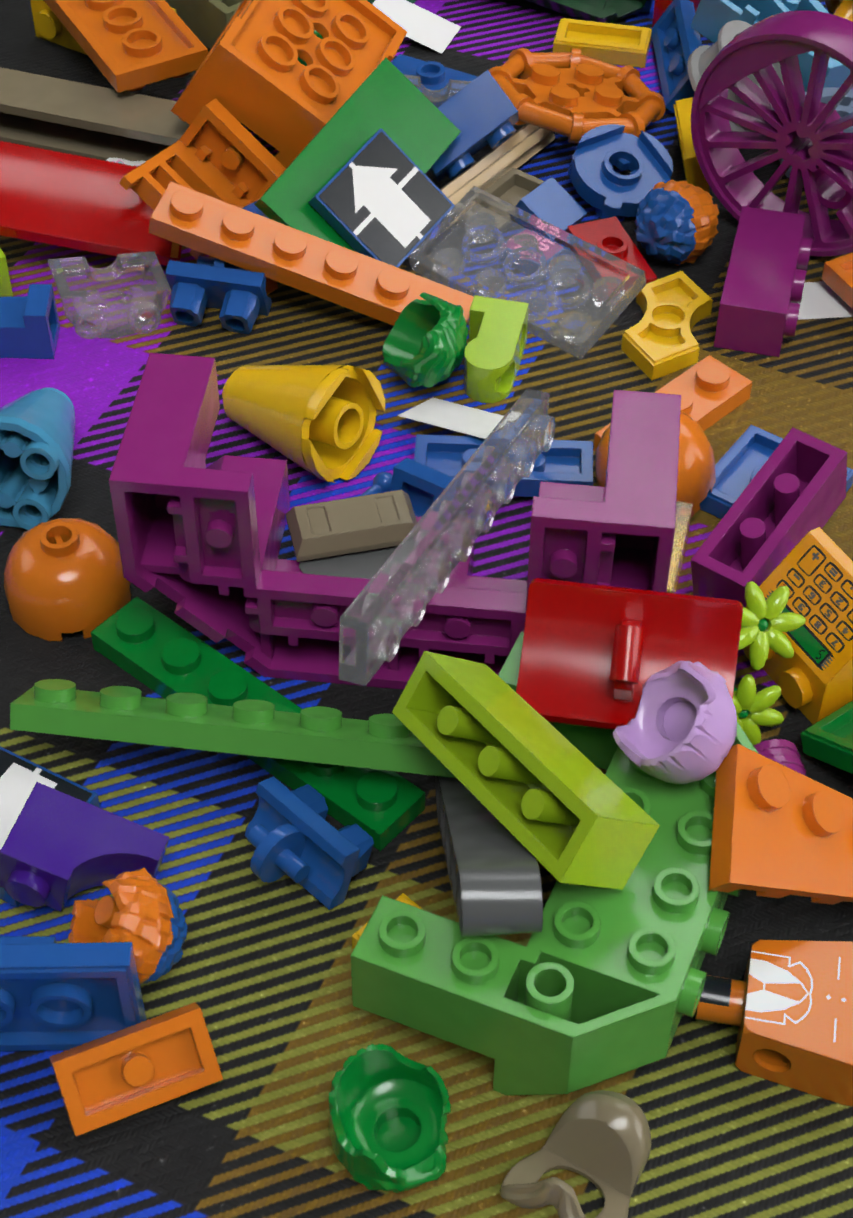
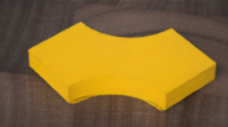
M683 271L637 287L636 303L642 309L644 316L639 323L622 334L621 350L652 381L698 363L699 343L691 333V329L700 320L711 315L713 300Z

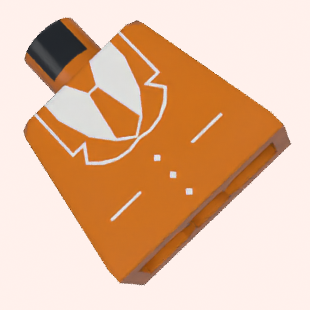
M758 940L751 944L744 981L707 975L695 1012V1019L739 1026L735 1066L739 1070L820 1098L853 1107V942Z

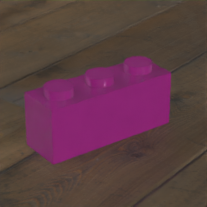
M742 206L719 306L714 347L779 357L783 336L795 337L800 304L798 303H801L813 240V238L802 237L806 215Z
M792 427L691 558L693 595L737 600L746 608V584L749 581H753L760 586L809 531L818 527L822 529L845 499L847 452Z

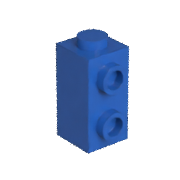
M488 69L438 107L461 133L427 173L430 171L438 182L447 175L453 180L475 164L476 161L472 156L488 144L491 149H495L516 132L513 125L519 121L518 110Z

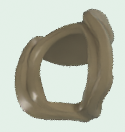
M591 1091L580 1096L563 1113L544 1147L523 1158L511 1168L501 1185V1197L507 1202L527 1209L553 1205L557 1209L559 1218H586L576 1193L569 1184L556 1177H550L538 1182L543 1174L552 1170L563 1169L580 1174L600 1190L605 1205L600 1214L595 1218H628L631 1195L646 1166L651 1150V1133L643 1110L633 1099L613 1091Z

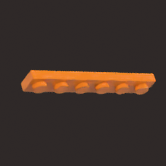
M171 181L150 217L148 233L248 271L264 273L265 277L393 326L402 310L415 299L425 300L419 296L423 292L439 297L454 305H461L466 323H468L470 318V307L474 296Z

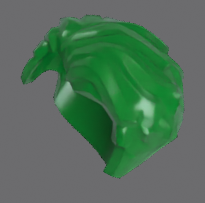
M425 292L419 295L425 300L415 299L402 310L382 349L383 363L400 376L411 388L421 386L433 387L438 382L449 378L453 370L461 365L464 359L465 347L467 346L468 328L466 327L467 323L463 316L462 306L454 305Z
M371 1044L366 1049L358 1050L356 1055L350 1056L344 1062L342 1070L336 1072L332 1080L331 1092L329 1093L330 1112L328 1130L331 1144L338 1160L349 1171L354 1181L363 1184L368 1190H384L396 1193L408 1191L425 1182L437 1180L446 1169L447 1155L445 1145L448 1143L449 1138L445 1131V1124L447 1123V1114L451 1112L449 1094L443 1079L431 1066L420 1064L403 1056L390 1045Z

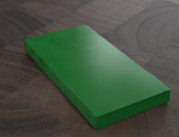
M385 58L254 205L271 220L355 251L308 202L380 128L385 131L424 174L427 173L461 131Z

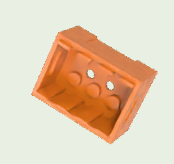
M243 0L180 95L171 112L176 114L184 123L186 122L191 125L204 105L216 98L239 122L276 148L278 152L274 157L287 168L371 72L385 58L391 62L407 31L367 0ZM314 30L320 33L323 39L317 37L314 34ZM298 57L302 59L307 64V66L301 64L298 61Z

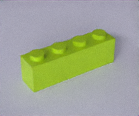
M428 651L423 652L392 713L560 883L623 890L660 825L486 664Z

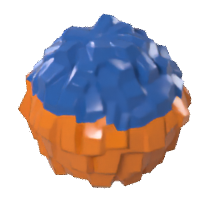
M669 180L667 183L659 182L654 185L653 189L639 203L635 219L637 226L635 230L636 240L641 242L642 247L646 249V254L656 260L676 266L685 262L695 263L697 257L712 244L713 238L718 233L716 228L719 215L717 204L713 203V197L707 191L693 184H688L687 181Z
M145 868L123 872L113 879L103 881L102 884L110 890L113 897L104 896L100 900L74 901L73 918L70 925L71 932L68 935L69 943L132 942L140 985L156 981L160 976H164L171 970L172 965L182 958V946L186 940L187 924L182 909L179 908V899L168 887L158 883V879L153 878Z

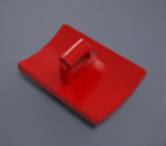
M534 578L530 581L528 588L525 628L516 693L548 722L615 730L617 726L627 725L631 719H635L641 700L643 684L653 674L670 667L678 661H690L692 663L699 661L711 671L718 672L726 680L727 689L733 700L743 605L740 601Z

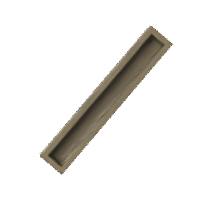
M0 67V141L99 160L121 158L129 161H147L177 142L190 125L186 122L184 123L176 114L171 112L177 101L127 91L117 93L115 89Z

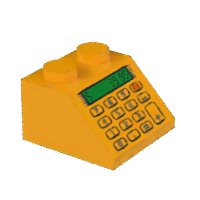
M820 527L809 531L759 586L765 600L779 586L789 587L788 603L782 613H797L806 618V622L802 627L793 631L782 632L791 642L794 656L792 658H783L769 647L768 658L763 670L780 686L781 693L786 702L793 708H798L813 725L853 700V561ZM749 645V646L743 648V651H744L745 655L747 656V658L750 660V658H749V648H750V645Z

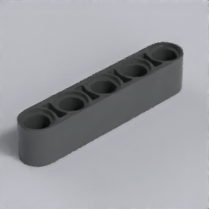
M435 776L438 825L461 936L472 937L541 932L543 928V900L537 859L457 778Z

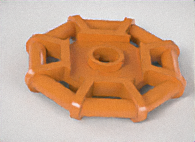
M572 47L570 52H530L526 48L513 50L509 54L508 60L501 66H495L488 70L518 110L519 121L515 123L516 125L528 123L568 137V143L578 144L586 132L608 124L624 125L623 133L639 137L641 131L645 132V128L651 122L660 120L665 113L666 105L663 96L655 91H651L640 79V72L630 65L619 67L583 55L579 48Z

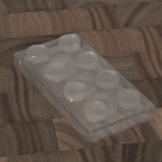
M473 186L408 256L412 270L434 282L471 296L477 295L529 303L528 332L579 359L585 356L646 286L644 270L476 186Z

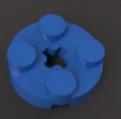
M608 124L591 129L580 139L572 156L568 175L577 193L588 204L595 207V211L600 218L605 219L616 216L618 220H621L624 216L636 217L640 201L653 189L654 185L659 182L667 183L673 173L672 159L666 148L652 135L641 131L639 137L633 134L623 133L624 125ZM613 166H616L619 170H629L631 173L630 175L618 174L613 170Z

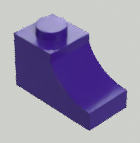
M36 782L0 850V887H3L9 896L22 904L32 907L46 905L61 912L66 900L73 895L92 887L102 886L103 881L113 879L120 873L145 868L153 878H156L163 861L169 837Z

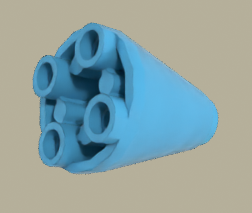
M46 387L34 390L0 408L1 526L29 530L42 522H46L61 509L69 492L76 421L72 401L65 393L58 389Z

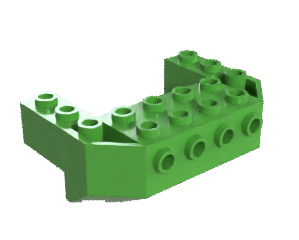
M524 632L520 633L498 675L515 692ZM549 722L596 767L607 770L605 775L660 825L623 890L560 883L557 880L543 909L542 931L532 933L527 946L495 935L462 937L458 922L382 895L351 954L353 1006L495 1059L493 1090L505 1095L569 1094L666 1058L682 1014L693 1017L699 1004L707 977V972L700 970L706 953L716 956L720 949L730 917V912L723 910L729 894L739 897L742 889H738L728 893L709 890L716 771L704 779L687 784L665 782L648 775L626 756L616 744L612 734L614 729ZM737 722V735L732 746L740 744L758 753Z

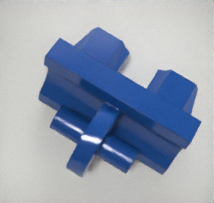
M204 256L198 257L197 264L169 260L165 275L171 290L170 311L175 323L196 327L202 323L206 307L221 309L219 319L223 328L230 332L249 334L258 315L269 316L272 300L266 294V277L264 273L248 271L217 258Z
M274 776L259 782L256 790L259 798L258 808L248 824L244 835L248 842L256 848L251 858L250 868L261 881L267 883L277 881L284 875H287L294 882L304 887L329 910L344 903L351 878L367 867L374 845L373 837L357 824L347 825L338 830L326 821L329 809L326 805L325 797L309 784L290 791Z

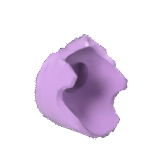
M678 661L670 667L653 674L643 684L641 700L635 719H631L627 725L617 726L612 734L616 744L626 756L648 775L673 784H687L704 779L717 771L724 758L728 755L737 735L736 708L727 689L726 680L718 672L711 671L699 661L695 663Z

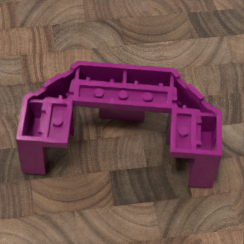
M162 353L149 354L109 478L124 578L145 593L152 588L159 590L177 603L174 612L176 615L216 643L224 638L229 640L246 653L244 663L263 677L404 690L424 651L484 663L499 675L520 633L524 632L528 588L530 581L534 578L667 592L676 522L681 395L614 390L605 487L540 481L539 497H533L527 580L472 576L474 567L475 521L415 516L422 536V542L413 543L424 581V584L304 574L299 569L300 562H297V560L278 559L287 521L286 513L290 508L287 460L224 455L206 468L205 460L220 409L215 358Z

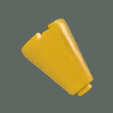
M245 365L236 369L223 387V406L226 415L231 420L318 479L334 482V480L339 478L348 481L356 477L370 462L380 443L382 430L375 429L374 427L377 410L385 412V396L381 383L374 374L358 366Z

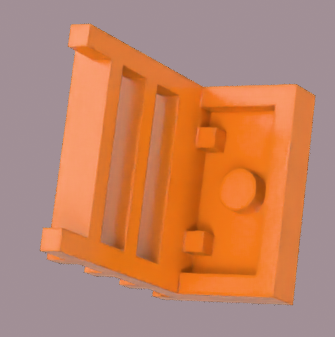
M215 98L204 105L177 142L123 176L119 184L126 191L131 188L153 210L158 205L170 181L234 206L244 208L259 200L286 168ZM193 249L189 252L196 260L199 256H206V254Z

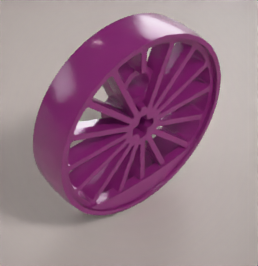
M798 10L775 14L757 22L737 35L715 56L702 74L692 102L691 134L695 154L706 181L722 205L738 221L742 206L806 215L802 237L813 238L810 256H838L853 252V133H843V130L853 126V112L840 117L835 110L853 87L852 21L829 13ZM814 51L805 95L798 55ZM832 57L849 68L851 73L831 100L825 104L821 103L829 58ZM780 63L783 83L772 64ZM753 73L760 87H758L747 76ZM728 88L751 108L728 99ZM729 121L756 132H732ZM738 148L771 150L745 161ZM778 159H784L765 185L752 172ZM792 166L786 198L783 201L771 191ZM803 185L810 214L799 210ZM828 208L839 209L836 212L839 220L829 219Z

